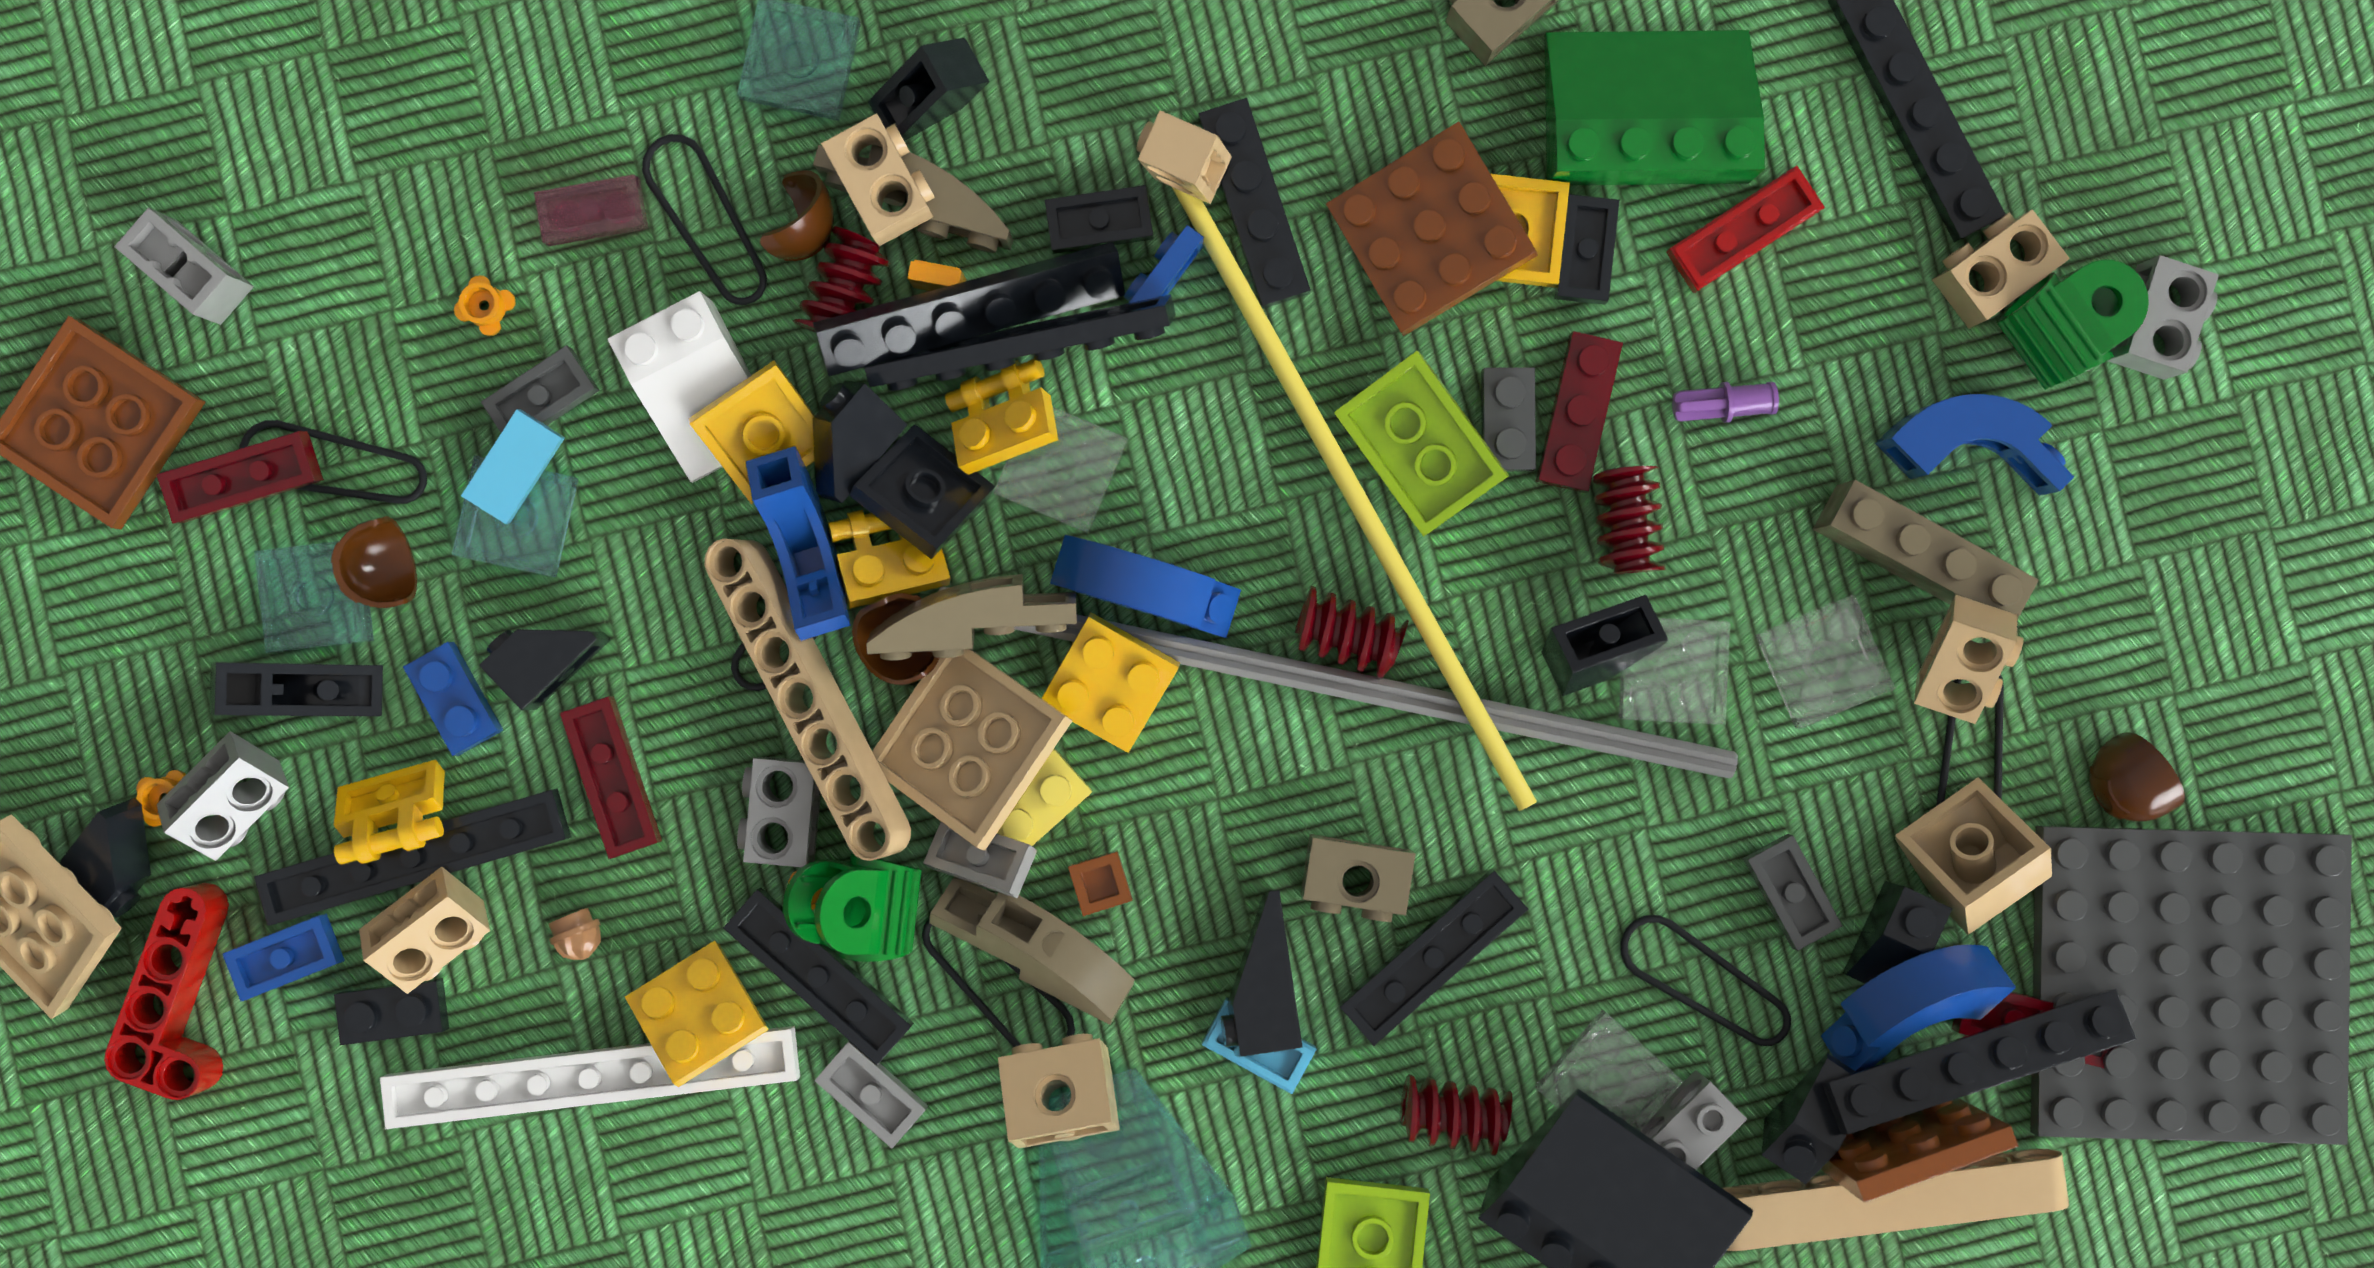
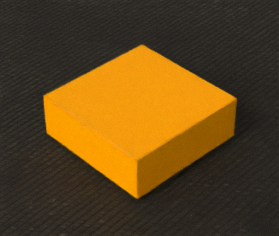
M916 259L910 262L907 279L914 288L932 291L967 281L960 268Z

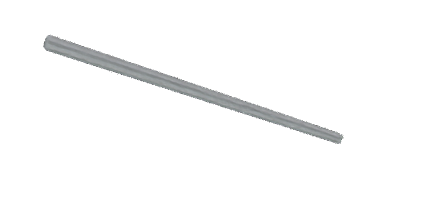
M940 587L938 591L947 589L949 587ZM1077 614V624H1067V629L1061 632L1042 633L1036 631L1035 626L1015 627V630L1074 642L1087 616ZM1108 621L1177 660L1182 665L1470 724L1452 692L1385 678L1381 679L1361 673ZM1480 699L1498 731L1723 778H1732L1737 768L1738 755L1734 751Z

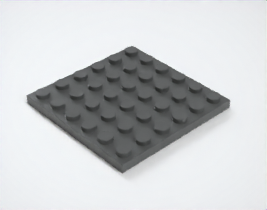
M2036 826V834L2051 848L2052 877L2036 887L2034 893L2033 997L2053 1002L2054 1008L2106 990L2117 989L2137 1040L2109 1049L2103 1059L2104 1068L2085 1064V1057L2031 1074L2030 1132L2038 1137L2348 1145L2352 835ZM2101 1051L2094 1053L2093 1055L2100 1056Z

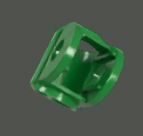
M2097 260L2059 278L2054 272L2050 273L2020 296L1996 323L2044 390L2113 358L2114 355L2110 350L2134 334L2143 324L2148 312L2149 297L2144 281L2130 266L2115 260Z
M852 853L850 861L817 860L810 862L800 868L787 885L783 898L785 921L797 937L811 943L828 946L838 951L839 957L846 960L874 962L903 957L909 954V952L912 953L922 870L880 859L873 861L862 860ZM823 888L818 896L814 914L811 907L812 898L819 889Z

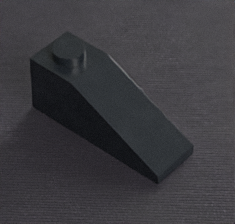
M211 662L209 714L382 716L383 665Z
M1279 890L1269 891L1262 896L1227 1004L1229 1015L1221 1016L1225 1047L1233 1046L1234 1054L1238 1057L1303 1048Z

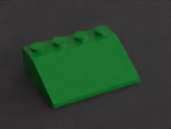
M1749 30L1545 33L1547 180L1569 182L1570 186L1749 184L1765 170L1764 114Z

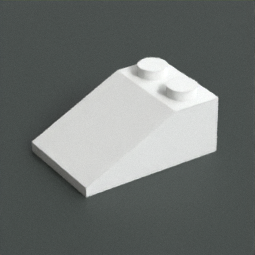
M699 291L608 338L631 386L692 483L723 467L691 427L689 418L751 376L714 302Z

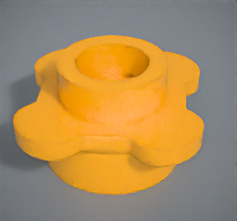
M478 275L471 278L468 286L461 292L459 301L454 306V313L460 321H471L479 326L482 334L493 336L500 332V321L506 311H510L515 307L516 300L512 292L508 290L500 291L491 286L490 280L487 277ZM484 301L489 303L487 310L481 309V303Z
M171 770L167 773L166 777L156 779L144 777L138 782L136 786V799L142 804L145 823L153 827L162 825L156 804L162 799L164 793L167 794L186 775L184 772Z

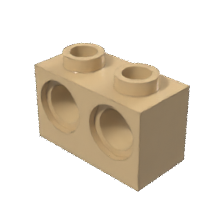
M1161 110L1154 123L1150 121L1146 123L1137 143V151L1140 152L1138 161L1155 180L1211 204L1232 158L1218 135Z
M876 113L821 143L867 229L879 247L933 218L926 202L935 197L920 169L910 174L901 157L910 151L895 124L885 129ZM869 145H877L883 148L882 157L877 163L871 166H863L858 163V156L863 148ZM901 190L908 194L907 203L901 210L888 212L882 208L883 200L888 193Z
M2033 209L2016 219L2008 212L2001 219L1983 230L1988 239L1975 249L1968 242L1942 261L1947 269L1932 281L1968 329L1990 319L2070 259ZM2011 239L2018 241L2023 246L2025 251L2024 261L2016 259L2011 253ZM1971 269L1979 272L1983 277V292L1977 291L1970 284L1969 272Z
M1955 594L1917 675L1914 704L1976 724L1984 706L1993 708L1997 702L2003 684V679L1999 678L2004 666L2013 667L2021 653L2024 638L2017 636L2018 615ZM1981 637L1989 639L1990 642L1976 643L1971 639ZM1963 679L1970 683L1958 684L1952 682V680Z
M440 867L359 929L363 961L407 994L422 982L433 979L443 966L464 950L475 947L484 935L490 931L484 900L443 867Z

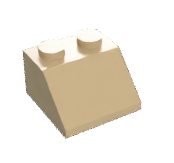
M1979 777L1895 835L1897 843L1933 899L1952 908L1950 917L1968 935L2052 877L2051 848Z

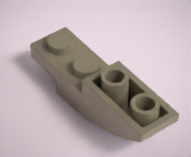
M818 145L813 166L821 177L825 178L824 184L847 192L823 146ZM872 145L869 158L858 156V163L863 166H871L877 163L882 157L883 148ZM909 152L901 157L910 174L920 169L935 197L926 202L933 218L918 225V232L943 240L947 239L948 233L968 238L966 243L968 246L988 253H996L997 247L1011 250L1013 238L1009 229L973 190L950 173L920 156ZM895 190L888 193L883 202L894 206H903L904 201L908 200V194L901 190Z
M1023 574L997 576L966 582L931 594L891 615L870 632L866 643L867 654L880 653V658L884 660H903L910 658L912 652L932 651L933 656L938 658L958 657L964 654V649H973L975 628H983L984 633L987 635L1010 634L1015 631V627L1035 626L1036 631L1042 633L1061 632L1067 629V624H1077L1076 592L1024 594Z
M954 877L930 912L929 924L1019 968L1020 980L1111 1025L1134 985L1135 979L1097 945L1053 914L1020 895L1018 898H1014L999 892L995 894L976 884Z

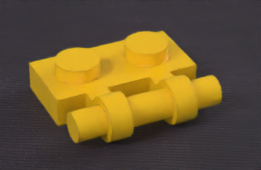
M1032 359L1021 364L1016 360V363L1012 366L1003 368L1001 372L982 380L976 376L963 381L959 389L945 395L947 406L951 412L954 413L968 407L969 416L951 423L958 468L966 474H972L1058 440L1051 395L1042 387L1030 391L1029 382L1042 378L1045 375L1040 361ZM1008 391V401L990 407L989 398Z
M863 510L847 513L846 519L828 523L833 543L852 538L855 548L854 551L837 554V564L849 609L871 604L891 594H914L950 585L951 578L942 549L930 559L901 535H899L900 540L872 546L869 534L892 529L872 513L864 514Z
M436 759L338 787L334 827L343 838L352 836L351 841L334 846V855L340 865L353 861L366 864L379 860L382 853L399 848H404L406 851L419 849L425 846L426 841L443 836L444 828L439 817L436 816L423 820V815L443 810L445 771ZM397 823V828L378 833V828Z

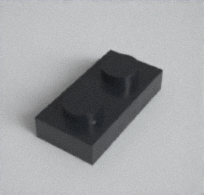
M1146 185L1045 199L1053 254L1084 250L1113 242L1114 245L1154 240Z
M1569 194L1559 284L1555 288L1554 299L1605 305L1609 301L1620 200Z
M443 978L424 981L408 994L395 984L348 990L334 994L340 1045L440 1033L449 1029Z

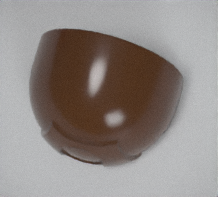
M807 170L788 173L782 180L784 188L793 201L798 217L783 227L763 233L760 238V244L768 253L776 258L784 259V261H799L816 255L825 247L831 236L834 224V210L829 191L818 174Z
M384 516L362 522L346 532L341 540L336 543L331 557L333 573L340 587L339 589L349 599L356 603L359 602L376 608L395 607L406 604L414 599L417 591V573L414 558L404 532L394 519Z
M897 593L884 596L861 609L853 622L852 637L859 658L871 673L890 684L906 685L927 676L939 661L938 657L933 656L932 651L912 652L910 658L903 660H884L880 658V653L867 654L866 643L870 632L891 615L922 599L917 595Z
M2124 732L2111 738L2101 747L2095 756L2092 766H2090L2089 787L2104 811L2116 819L2137 822L2154 820L2180 807L2185 801L2183 786L2173 767L2156 747L2135 733Z

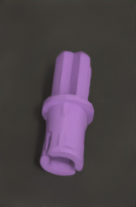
M1722 382L1719 388L1685 390L1674 393L1672 411L1675 420L1679 422L1721 418L1724 423L1732 421L1733 417L1777 414L1779 394L1775 382L1731 386L1729 382Z

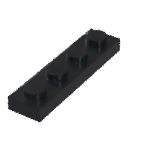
M1247 97L1198 113L1201 128L1218 135L1232 156L1220 185L1261 307L1265 309L1310 294L1311 289Z
M1489 870L1338 1004L1339 1007L1371 1044L1375 1046L1521 917L1528 908L1495 870Z
M757 889L723 927L726 932L876 1065L882 1061L914 1024L828 946L811 943L797 937L785 921L783 906L764 889Z

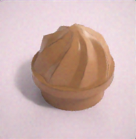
M588 908L548 924L553 935L549 939L550 944L555 947L563 958L572 960L589 958L601 942L599 927L601 924L599 919H592Z

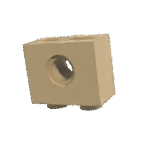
M1076 1034L1063 1038L1061 1046L1043 1049L1040 1043L1023 1044L1013 1047L1012 1055L998 1057L1008 1141L1018 1149L1058 1141H1073L1085 1136L1120 1130L1109 1050L1100 1038L1093 1039L1092 1034ZM1060 1087L1070 1088L1071 1099L1069 1104L1062 1110L1051 1111L1048 1106L1051 1093Z

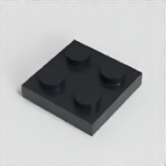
M914 424L854 484L849 496L932 559L991 496L995 485L978 472L968 475L958 468L956 455Z

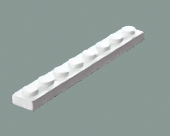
M795 1026L769 1029L680 1087L672 1083L650 1043L391 1073L380 1077L385 1129L797 1081L800 1078Z

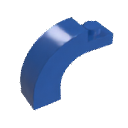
M1962 395L1923 407L1898 421L1875 443L1910 480L1928 475L1955 448L1964 444L1982 446L1998 454L2039 496L2061 491L2074 478L2064 467L2066 461L2062 454L2053 446L2041 443L2038 440L2053 425L2042 415L2020 402L1995 395Z
M796 446L745 461L752 501L767 526L780 560L786 582L794 630L802 641L851 626L845 599L846 594L837 564V549L835 543L831 540L828 521L820 499Z
M1069 535L1064 536L1050 581L1052 585L1085 596L1148 613L1223 638H1227L1241 589L1175 565Z
M1956 945L1933 950L1892 967L1857 989L1841 1003L1845 1013L1821 1037L1833 1057L1857 1072L1875 1066L1906 1038L1930 1025L1956 1018L1981 1020L2016 987L1987 946Z

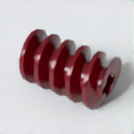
M837 226L833 227V234L842 244L827 243L825 245L824 251L834 263H817L816 270L826 282H809L808 289L818 301H801L799 306L810 317V320L794 319L793 322L816 333L813 322L857 311L855 309L856 304L872 305L874 299L863 290L864 285L880 286L882 283L871 271L872 266L889 267L890 264L879 252L880 247L875 242L853 231Z
M1658 466L1612 468L1600 472L1593 477L1595 484L1609 488V490L1594 497L1597 505L1610 508V511L1596 517V524L1611 528L1610 532L1597 538V544L1612 549V552L1598 559V564L1614 569L1613 573L1615 574L1666 570L1664 564L1650 561L1651 555L1664 550V544L1651 541L1648 538V535L1663 529L1662 523L1647 519L1648 514L1662 508L1661 503L1646 499V494L1661 488L1660 482L1645 479V473L1659 468Z
M1311 586L1300 612L1294 633L1299 634V650L1305 651L1313 640L1318 641V656L1324 658L1333 647L1338 648V664L1344 665L1352 654H1356L1358 671L1363 672L1372 660L1376 661L1377 677L1382 679L1395 663L1409 620H1406L1396 631L1394 614L1387 613L1376 624L1374 607L1367 606L1361 615L1356 617V602L1354 600L1348 599L1340 610H1336V594L1329 592L1319 604L1317 603L1316 587Z
M1408 1074L1401 1098L1400 1124L1406 1126L1408 1141L1414 1143L1420 1129H1425L1429 1146H1435L1441 1132L1447 1133L1450 1149L1455 1150L1461 1136H1467L1470 1152L1476 1153L1481 1140L1487 1139L1491 1156H1496L1508 1135L1512 1116V1092H1506L1500 1102L1497 1090L1488 1087L1479 1100L1476 1086L1467 1084L1459 1096L1456 1084L1453 1081H1447L1438 1094L1436 1081L1429 1077L1423 1081L1418 1091L1415 1077Z

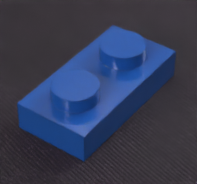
M1186 225L1179 236L1171 232L1162 242L1154 256L1160 260L1148 277L1140 273L1126 291L1124 298L1129 303L1168 295L1202 250L1204 237L1188 225Z
M446 642L403 666L452 756H459L504 731L455 642Z
M327 913L222 954L240 1002L345 961Z

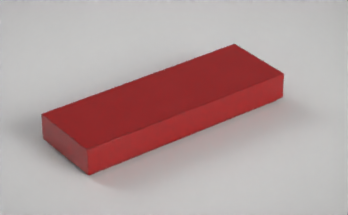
M1796 165L1669 248L1666 253L1694 294L1823 210L1825 206Z

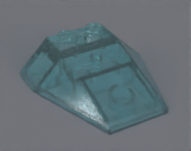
M1136 1068L1112 1076L1120 1130L1085 1136L1073 1141H1058L1039 1145L1041 1268H1220L1252 1247L1235 1196ZM1071 1090L1049 1098V1109L1051 1111L1064 1109L1070 1102Z

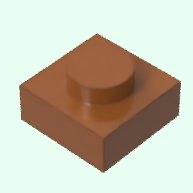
M1118 850L1068 866L1083 916L1133 900Z

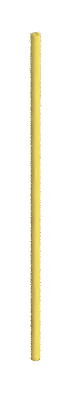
M1172 187L1193 227L1204 237L1203 245L1518 811L1537 802L1536 798L1202 200Z

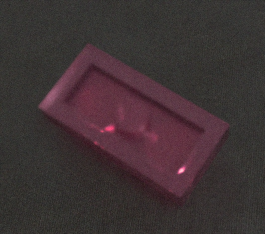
M635 174L534 192L542 242L547 246L648 229L641 182Z

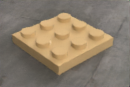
M964 649V654L961 656L939 658L935 668L919 681L872 752L890 784L973 846L985 851L1073 720L973 650Z
M11 814L0 820V967L50 1019H53L70 1007L122 927L114 920L112 913L105 906L98 904L78 883L75 875L68 868L63 867L41 845L39 838L32 831L26 829Z

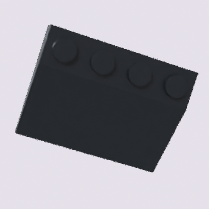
M1577 1088L1490 1178L1478 1219L1548 1268H1714L1751 1219L1753 1209Z

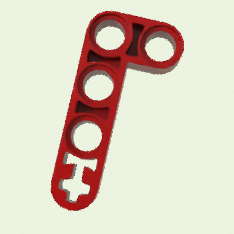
M202 883L174 889L164 896L105 1052V1066L112 1077L167 1099L180 1100L205 1091L218 1083L223 1072L222 1058L215 1049L182 1036L228 914L229 903L227 895L215 884ZM173 946L178 948L182 956L180 968L175 966L171 959ZM155 995L163 1002L164 1011L162 1016L154 1010L153 999ZM137 1044L145 1052V1064L140 1063L136 1058L135 1048ZM184 1062L189 1063L194 1070L193 1083L184 1075Z

